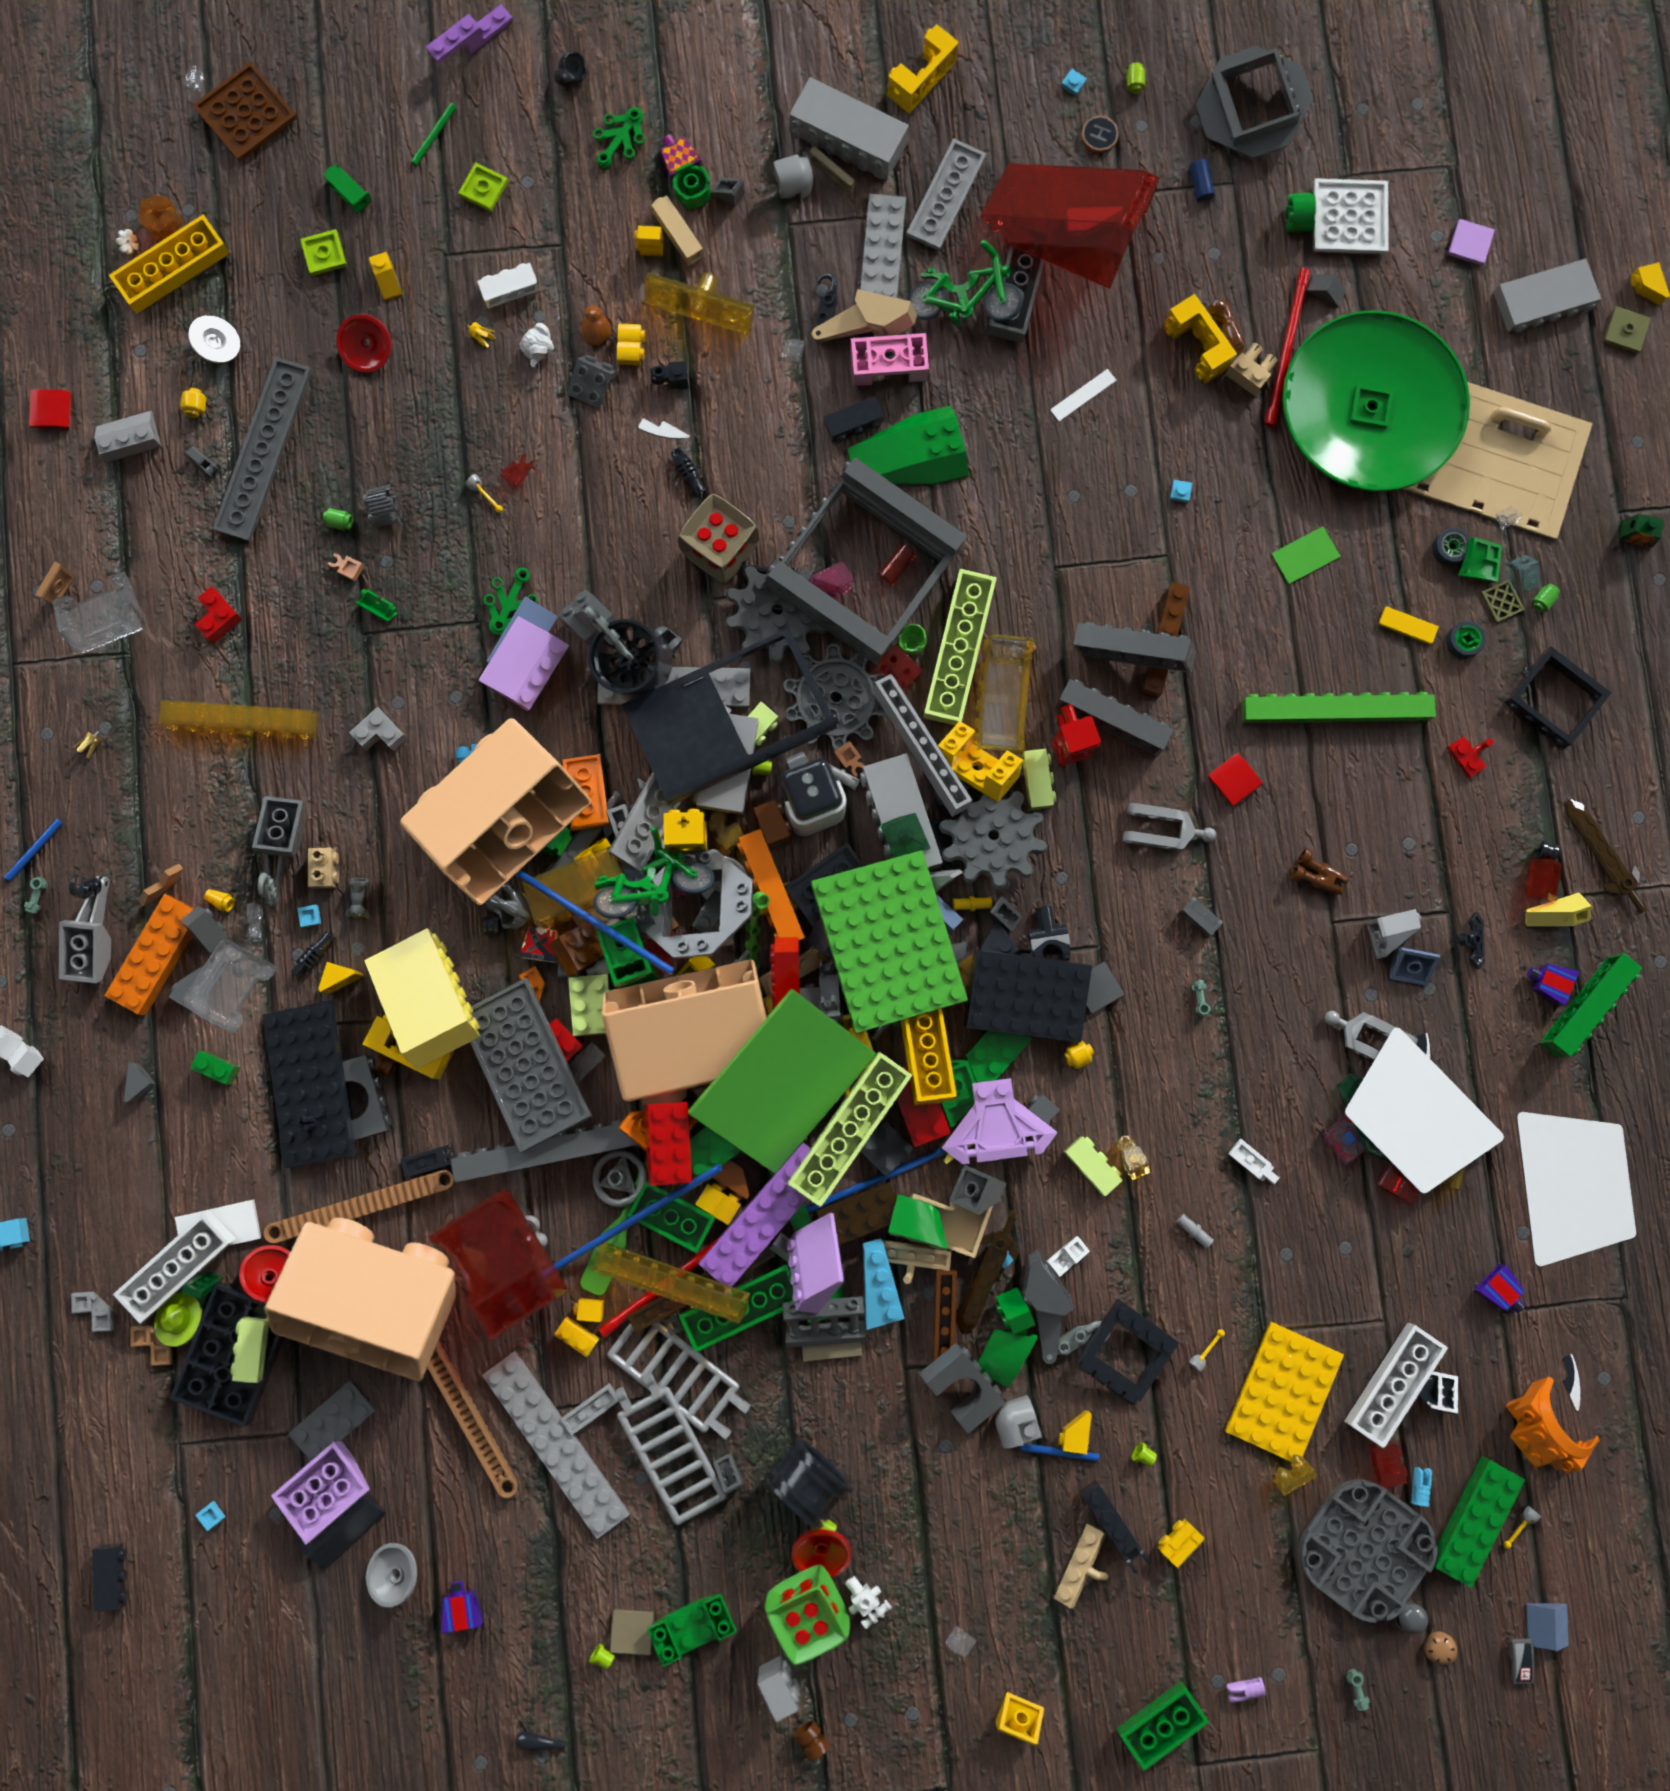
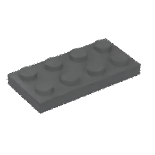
M350 1380L288 1434L307 1458L312 1461L330 1444L343 1440L373 1414L376 1408L353 1380Z

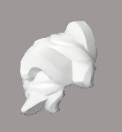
M537 323L534 328L528 330L519 344V349L531 360L532 367H535L536 363L542 360L546 353L553 352L554 350L550 340L549 329L543 323Z

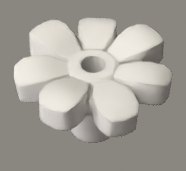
M132 230L119 231L118 236L120 238L116 239V244L120 245L119 250L126 252V254H132L133 250L138 249V244L134 243L137 241V237L132 235Z

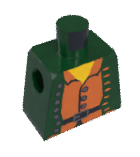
M1643 514L1632 516L1622 521L1618 539L1653 548L1661 538L1664 520Z

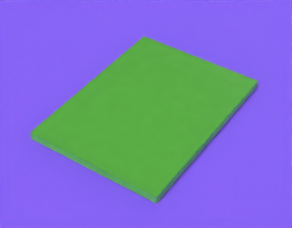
M791 989L688 1110V1113L776 1173L877 1054Z

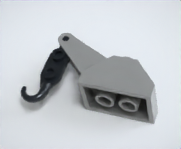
M75 874L69 884L70 894L73 897L86 900L75 921L63 920L59 922V979L98 983L102 981L111 959V937L103 925L110 881L108 877L97 876L96 878L82 881L76 887V880L79 875Z

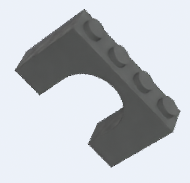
M369 1055L343 1062L345 1083L352 1081L360 1083L366 1089L369 1096V1104L365 1113L359 1118L351 1120L354 1141L390 1131V1126L392 1125L389 1114L386 1115L385 1097L380 1094V1079L375 1076V1061Z
M955 1343L919 1374L936 1396L959 1379H974V1386L970 1395L951 1410V1413L969 1434L1005 1402L1000 1397L1003 1393L996 1385L993 1387L990 1385L993 1381L986 1372L981 1374L982 1368L977 1361L969 1359L972 1357L965 1347L961 1349Z

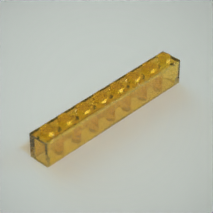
M161 700L159 723L169 730H177V727H181L187 731L203 729V731L215 733V730H223L222 732L227 734L241 731L242 734L253 735L256 732L261 733L260 735L262 736L280 734V737L285 738L299 735V738L310 739L311 736L317 737L319 714L314 710Z
M606 1242L596 1250L592 1271L599 1273L601 1276H608L621 1283H628L638 1289H644L653 1292L655 1295L670 1298L675 1302L687 1304L694 1309L704 1310L711 1315H718L731 1322L740 1323L746 1314L750 1297L748 1292Z

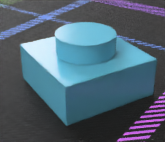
M1071 69L1063 80L1061 87L1076 96L1086 83L1087 78Z
M1174 480L1170 500L1188 503L1192 483Z
M317 904L297 908L300 927L304 928L321 924L319 906Z
M215 1501L196 1514V1517L207 1531L226 1517Z

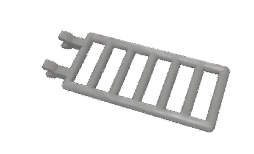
M659 1321L651 1325V1329L629 1358L624 1361L617 1355V1352L634 1331L630 1323L608 1351L607 1357L649 1390L642 1379L643 1375L650 1371L652 1373L672 1345H677L683 1352L658 1383L659 1389L661 1390L668 1385L686 1359L691 1356L698 1362V1365L674 1397L688 1422L703 1433L707 1432L711 1427L726 1440L732 1431L717 1421V1417L729 1401L745 1414L751 1406L735 1394L739 1389V1384L700 1353H695L690 1345ZM659 1331L668 1339L643 1372L639 1373L632 1365ZM704 1368H706L714 1376L687 1411L679 1402ZM721 1380L730 1388L703 1423L694 1415ZM666 1397L661 1398L670 1407Z
M650 1371L644 1374L642 1379L652 1395L632 1405L623 1386L616 1390L614 1394L624 1409L617 1414V1418L675 1525H680L724 1501L727 1495H725L720 1481L670 1388L665 1387L660 1390ZM666 1397L670 1405L668 1409L633 1428L631 1427L626 1417ZM675 1414L680 1425L643 1445L640 1444L636 1436L638 1433ZM682 1432L685 1433L689 1440L687 1444L652 1463L649 1461L645 1452ZM692 1449L694 1450L699 1460L662 1480L659 1479L655 1472L657 1468ZM701 1467L704 1468L708 1476L706 1479L669 1498L664 1487ZM709 1485H713L717 1493L716 1496L678 1515L674 1507L675 1504Z

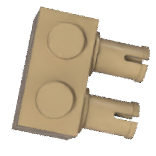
M1253 343L1246 354H1239L1226 373L1229 378L1254 396L1265 385L1271 375L1269 371L1278 361L1276 357L1271 360L1273 355L1268 354L1261 365L1254 362L1263 351L1261 346L1254 351L1258 345L1257 343Z
M308 848V887L312 889L336 888V883L339 882V873L336 872L339 855L335 849Z

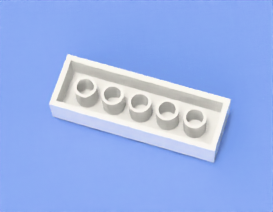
M208 1210L193 1221L113 1295L139 1323H142L236 1238Z
M1407 1322L1344 1422L1377 1445L1385 1448L1448 1347L1416 1325Z

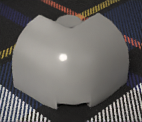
M797 154L773 162L781 199L793 198L796 194H799L802 200L811 193L813 172L808 157L799 158Z
M1027 1395L1007 1401L997 1411L995 1424L1003 1448L1021 1446L1026 1442L1042 1437L1034 1409Z

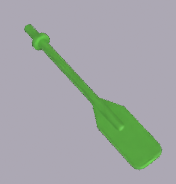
M646 1156V1158H645L643 1164H644V1166H645V1168H646V1172H647V1156ZM638 1174V1176H637V1178H636V1181H635V1183H634L636 1189H637V1187H638V1182H639V1177H640L639 1174ZM634 1202L624 1206L620 1217L601 1235L627 1220V1215ZM627 1229L594 1249L580 1283L583 1289L596 1295H602L606 1292L627 1245Z

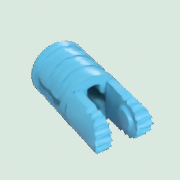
M1417 1467L1414 1468L1411 1504L1429 1507L1432 1480L1431 1469L1425 1468L1422 1470Z

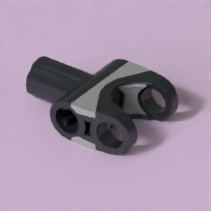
M1052 906L1036 908L1038 929L1028 930V940L1032 956L1041 957L1043 949L1048 945H1053L1059 949L1063 960L1069 961L1070 939L1067 925L1055 926Z

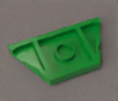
M987 1031L966 1054L976 1082L997 1080L1032 1038L1019 1034Z
M955 1059L950 1060L957 1097L953 1101L941 1102L950 1128L954 1127L974 1105L972 1083H976L969 1062Z

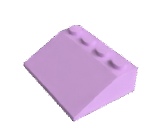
M518 616L478 681L528 711L569 645Z
M829 1213L799 1229L787 1241L786 1249L789 1252L788 1264L791 1268V1284L793 1285V1301L795 1302L796 1311L818 1314L844 1282L833 1213Z
M337 1441L330 1444L271 1497L304 1543L308 1544L366 1494L370 1488L353 1455L342 1441Z

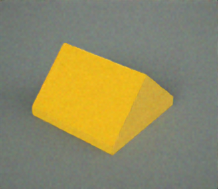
M327 962L318 989L320 992L332 994L364 977L362 972Z
M1007 1692L995 1721L997 1729L1036 1746L1044 1708Z

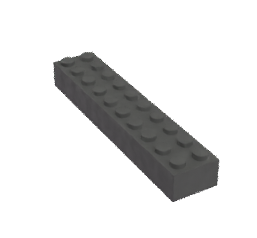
M623 1120L611 1122V1126L608 1127L605 1124L591 1126L592 1130L588 1131L586 1128L572 1130L573 1134L567 1135V1132H562L524 1153L519 1152L515 1142L514 1146L511 1147L509 1144L494 1146L495 1150H490V1147L475 1150L476 1154L472 1155L471 1151L458 1153L456 1158L451 1159L454 1181L461 1182L638 1144L618 1129Z

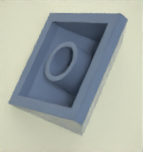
M1407 948L1395 949L1393 951L1389 977L1393 980L1428 986L1439 962L1440 955Z
M1526 1603L1527 1639L1532 1640L1533 1647L1558 1651L1569 1646L1567 1604Z

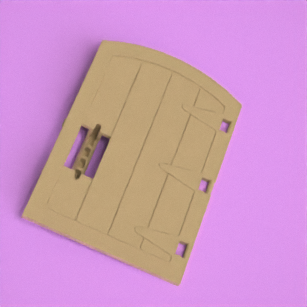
M1467 382L1470 394L1469 419L1463 439L1457 450L1432 476L1403 489L1556 540L1592 423ZM1506 419L1536 429L1538 432L1535 434L1534 441L1498 430V425L1502 420ZM1418 484L1428 486L1427 491L1418 489ZM1473 502L1482 504V510L1472 507ZM1528 520L1537 522V528L1527 525Z

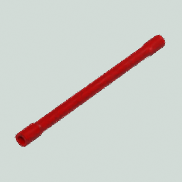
M1307 268L1299 270L1271 402L1264 425L1271 428L1276 426L1284 381L1305 289L1308 285L1310 270Z
M719 1238L618 1315L598 1328L600 1333L606 1338L628 1320V1314L650 1303L696 1268L701 1258Z

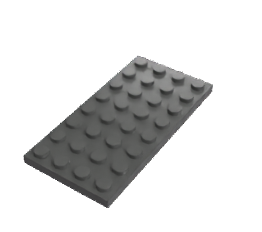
M528 978L471 1006L473 1009L471 1015L473 1018H476L480 1026L477 1029L480 1037L470 1043L520 1153H524L593 1117Z

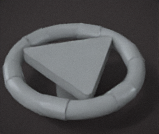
M622 1149L613 1150L603 1155L596 1163L592 1175L593 1188L597 1196L604 1203L614 1207H624L635 1202L645 1181H647L646 1168L641 1159L635 1153ZM622 1157L600 1183L599 1179L604 1164L608 1160ZM627 1158L639 1170L640 1177L637 1189L634 1185ZM601 1187L633 1194L621 1200L612 1199Z

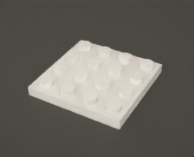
M1315 179L1313 181V192L1316 197V214H1314L1313 219L1315 220L1313 252L1387 254L1388 181Z

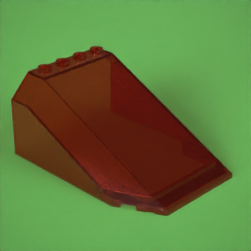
M1008 163L981 217L991 225L995 232L999 231L1003 235L1004 241L1008 245L1110 289L1142 214H1146L1160 177L1137 169Z

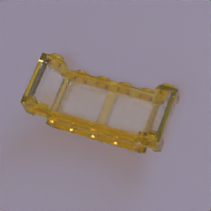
M989 634L988 639H984L983 651L986 652L984 663H980L979 674H983L982 681L978 683V692H981V697L976 702V711H979V717L975 718L974 729H977V733L975 732L974 744H977V750H1008L1009 752H1014V754H1023L1034 638Z

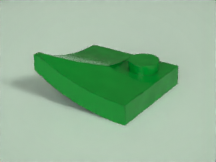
M1476 537L1469 538L1466 556L1458 577L1491 583L1498 582L1502 545Z

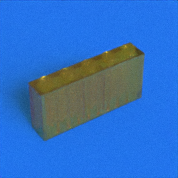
M609 846L533 878L588 913L589 909L594 907V897L602 890H595L594 882H597V879L602 875L611 878L623 873L619 859L609 852L611 849ZM522 882L535 925L547 929L553 927L556 922L568 921L572 918L571 916L576 915L526 882ZM613 891L603 894L598 899V907H603L610 901Z

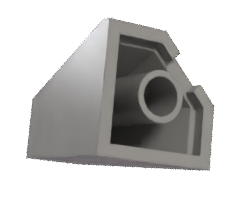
M1416 909L1366 922L1377 959L1389 955L1421 928V916L1417 913Z

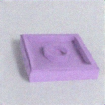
M1459 219L1448 255L1483 266L1494 229Z

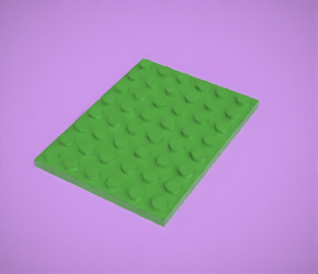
M923 850L810 882L855 1033L968 1000Z

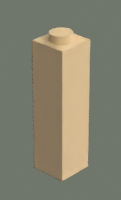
M668 196L656 199L651 205L652 212L687 265L690 266L703 258L702 246Z

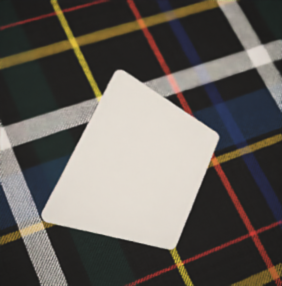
M1400 1028L1392 1030L1345 1110L1346 1115L1422 1193L1429 1192L1503 1140L1502 1132Z
M1519 1113L1517 1119L1535 1263L1538 1266L1548 1265L1634 1238L1636 1227L1622 1126L1613 1123L1551 1115Z

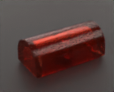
M900 544L877 575L893 586L914 559V552L907 546Z

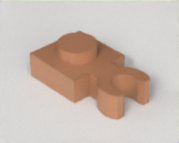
M333 554L338 561L334 564L329 562V566L334 570H338L337 572L341 576L355 582L364 565L348 556L343 560L340 555Z
M848 741L834 751L845 768L851 765V772L857 777L858 774L855 772V769L857 767H862L863 769L865 765L857 761L861 756L852 743Z

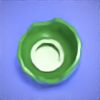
M910 624L903 627L901 634L898 636V645L901 651L906 654L915 655L926 646L925 630L920 625Z

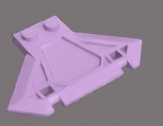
M1011 1078L972 1083L974 1105L943 1145L942 1149L962 1164H969V1157H976L977 1162L1028 1156V1149H1034L1035 1154H1042L1058 1132L1014 1099ZM1032 1136L1033 1141L1026 1142L1025 1137ZM975 1144V1149L968 1150L967 1145Z

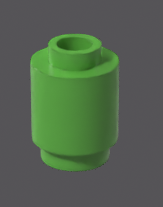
M329 508L323 514V522H325L326 527L345 531L346 529H351L353 516L346 511Z
M1553 584L1543 586L1532 600L1534 609L1538 612H1548L1559 598L1560 590Z

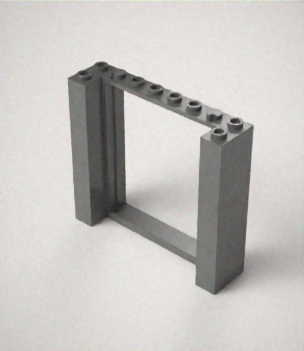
M854 458L852 462L848 461L842 469L843 473L840 476L842 478L839 483L835 482L830 489L831 494L828 498H823L819 504L821 507L819 511H814L808 519L810 521L808 526L801 528L797 541H792L787 548L788 553L785 557L782 555L776 565L772 564L766 572L765 580L767 582L765 587L877 665L960 550L967 536L863 462ZM841 493L940 561L887 636L788 567Z

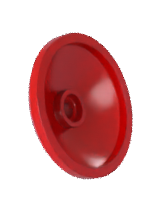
M366 314L350 316L342 322L337 331L336 345L339 355L352 369L360 372H373L383 367L388 361L392 348L391 338L386 327L375 317ZM367 339L371 341L370 345L366 343Z
M276 1245L262 1246L250 1252L243 1260L239 1272V1280L244 1292L253 1300L267 1304L291 1252L286 1248ZM270 1276L273 1280L267 1281L265 1278Z
M817 1529L804 1533L795 1541L791 1556L792 1562L798 1571L801 1572L810 1567L822 1565L832 1578L847 1569L851 1562L852 1552L849 1542L841 1534L827 1529Z

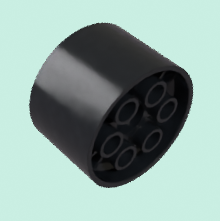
M619 619L609 623L607 628L609 630L613 629L620 636L618 640L621 643L626 641L625 648L633 655L631 663L614 645L611 646L604 639L606 634L603 631L601 633L598 631L593 637L588 652L589 667L596 681L604 688L630 698H636L667 682L672 670V653L665 638L657 631L630 619ZM628 630H633L632 641L629 639ZM645 639V645L640 648L639 641ZM652 642H654V644H655V646H654L653 648H651V643H652ZM609 647L616 650L614 652L615 655L607 653ZM655 653L656 660L651 663L650 656ZM619 659L617 662V668H614V661ZM648 671L649 678L644 681L643 674ZM618 672V676L611 681L609 676ZM630 674V682L625 683V676ZM638 680L639 686L635 688V684Z

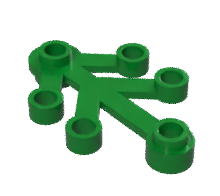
M632 107L623 115L613 116L612 114H606L604 116L605 126L612 127L614 124L625 123L623 127L605 131L601 128L594 130V139L598 142L615 137L607 150L597 156V163L601 169L607 170L612 166L611 157L622 141L625 148V159L631 161L635 158V151L631 146L629 131L632 127L635 131V144L637 146L645 144V136L642 134L640 126L644 120V114L640 108ZM598 133L602 134L600 137L596 136ZM628 152L633 153L631 156L626 155Z
M518 568L515 571V582L507 598L502 587L503 580L499 577L493 578L491 586L495 589L502 607L500 615H498L495 608V597L492 594L485 595L483 599L492 618L489 622V629L495 635L503 634L511 618L506 619L509 612L517 610L522 600L514 601L522 584L526 583L530 578V573L526 568ZM524 572L526 574V577L521 578L519 576V573ZM494 581H500L501 585L495 586ZM530 594L527 596V598L533 597L535 599V603L538 602V598L536 595ZM491 597L493 602L487 603L486 598ZM500 622L502 628H496L495 623Z

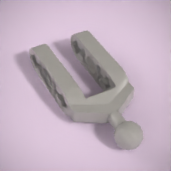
M1138 803L1127 804L1126 814L1181 822L1179 839L1124 831L1123 842L1182 850L1193 837H1201L1205 842H1213L1216 839V831L1213 828L1195 829L1188 812Z
M1336 1011L1327 1012L1324 1018L1328 1025H1338L1344 1028L1345 1046L1373 1062L1380 1051L1356 1040L1362 1026L1365 1025L1386 1037H1389L1392 1030L1396 1028L1365 1012L1360 1013L1349 1021L1341 1019ZM1404 1032L1415 1044L1417 1043L1418 1039Z

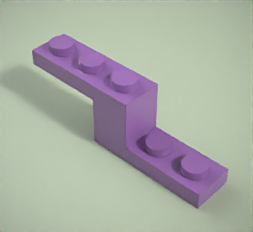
M501 4L478 22L468 14L427 45L426 49L438 64L463 45L472 54L511 24L513 18Z

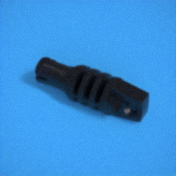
M677 447L670 452L675 466L683 480L690 484L696 497L702 495L701 493L704 494L707 490L698 478L699 472L690 457L681 447Z
M326 931L316 943L310 944L306 951L296 960L297 964L291 970V973L298 978L305 972L309 973L324 956V951L335 940V937Z

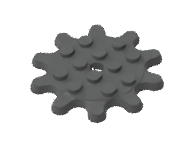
M779 559L773 560L771 565H776ZM752 566L746 567L743 575L747 580V586L742 590L730 588L726 591V599L736 604L738 608L735 615L727 617L725 620L726 628L729 630L741 629L745 632L746 639L742 643V649L789 628L802 655H809L811 647L807 642V636L813 632L825 634L827 630L766 588L767 580L765 578L767 574H760ZM808 569L799 571L798 574L810 582L812 579L811 571ZM781 606L783 612L776 615L772 612V607ZM783 639L765 648L769 651L770 661L774 664H779L783 660L784 651L790 647L786 639Z
M830 644L826 648V658L819 662L815 661L810 655L804 654L803 657L831 714L835 713L839 720V724H837L838 729L825 734L831 738L833 748L837 750L846 744V737L850 733L858 734L863 740L871 739L873 737V730L868 724L869 718L873 715H886L872 690L875 682L886 676L882 673L875 675L866 673L865 665L868 659L859 652L850 660L843 659L840 654V648L836 644ZM804 675L800 679H786L783 683L784 690L794 694L797 699L796 704L785 711L786 719L789 721L804 720L807 728L824 721L822 712ZM838 693L842 699L834 703L830 698L831 695ZM818 738L807 743H814L817 741Z
M981 792L980 801L971 802L968 809L959 813L957 820H943L940 822V831L953 838V844L943 850L942 857L947 862L954 860L964 862L965 870L962 878L966 883H972L979 875L986 874L990 877L991 884L995 889H1003L1006 885V875L1009 872H1016L1025 879L1033 875V868L1028 863L1029 855L1047 852V843L1035 838L1033 834L1034 829L1044 823V816L1038 812L1025 814L1021 810V805L1024 802V796L1021 792H1013L1007 800L1000 799L999 802ZM991 831L999 834V838L991 840L988 834Z

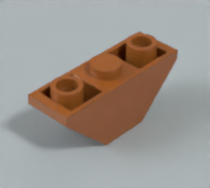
M729 1161L721 1167L722 1171L712 1178L717 1180L716 1184L725 1190L727 1187L734 1191L732 1194L741 1200L743 1198L748 1199L750 1194L744 1168L733 1161Z

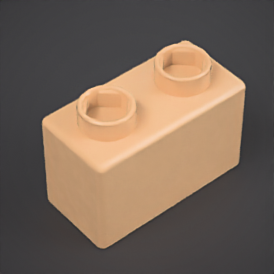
M511 718L504 722L494 733L481 739L474 751L438 785L425 791L418 799L417 804L401 818L400 823L439 869L477 905H482L588 807L591 799L561 764L515 719Z
M746 960L610 990L603 994L602 1019L621 1096L624 1101L629 1102L641 1099L643 1105L680 1102L686 1098L688 1088L710 1084L715 1080L767 1018L754 960Z
M333 1218L327 1227L312 1222L305 1223L265 1306V1312L272 1332L415 1381H421L456 1299L455 1275L452 1269L447 1268L449 1264L447 1256L435 1248L420 1243L406 1244L402 1252L372 1243L374 1235L367 1227L345 1218Z

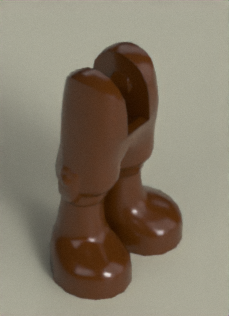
M1217 300L1209 305L1208 312L1217 326L1223 325L1226 339L1237 355L1241 354L1245 350V343L1240 333L1238 322L1233 318L1230 303L1227 300Z
M1305 848L1296 861L1299 865L1293 868L1290 880L1295 882L1304 880L1310 882L1316 889L1320 888L1330 893L1342 895L1344 889L1335 885L1334 882L1336 880L1347 884L1349 878L1328 864L1319 863L1312 858V850ZM1304 867L1314 870L1317 875L1308 872Z

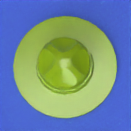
M177 1293L158 1309L154 1320V1330L161 1343L171 1347H178L186 1344L195 1336L203 1315L198 1299L184 1293Z

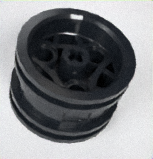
M797 1437L795 1439L796 1445L790 1444L788 1447L789 1453L778 1465L773 1464L770 1467L772 1472H766L764 1479L791 1510L814 1528L821 1529L823 1526L822 1520L828 1521L830 1518L828 1513L839 1500L845 1501L847 1499L846 1492L852 1493L854 1488L847 1478L821 1452L803 1438Z

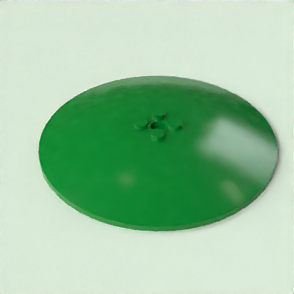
M1366 310L1342 315L1327 322L1303 342L1294 355L1286 373L1283 387V410L1285 421L1294 443L1302 455L1318 471L1330 479L1351 488L1373 492L1393 491L1422 482L1437 472L1452 457L1461 443L1467 428L1470 412V394L1467 379L1458 358L1437 333L1419 321L1402 314L1380 310ZM1367 403L1375 404L1376 410H1369Z

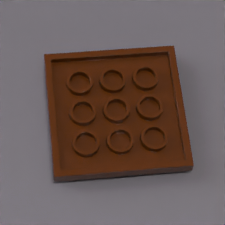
M251 61L193 104L194 109L239 162L297 119L296 114Z

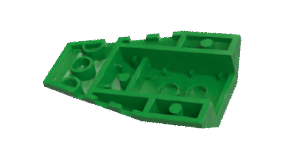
M951 406L914 414L847 449L850 462L857 458L894 485H935L969 476L965 446L957 417Z

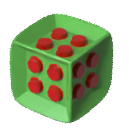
M822 1565L813 1566L780 1582L768 1592L765 1610L769 1623L786 1656L794 1665L812 1660L837 1647L847 1639L850 1630V1619L846 1607L831 1577Z

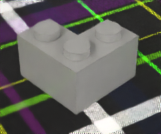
M379 707L374 709L349 732L366 750L371 748L381 738L395 751L408 739Z

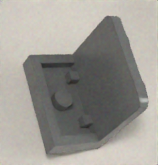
M586 355L580 357L576 361L567 394L599 408L602 406L610 380L616 378L618 371L613 369L611 364L597 362L593 356Z

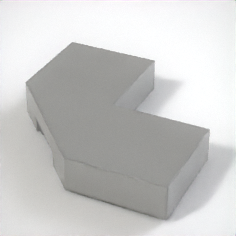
M95 1292L71 1293L72 1313L91 1312L92 1332L114 1330V1310Z

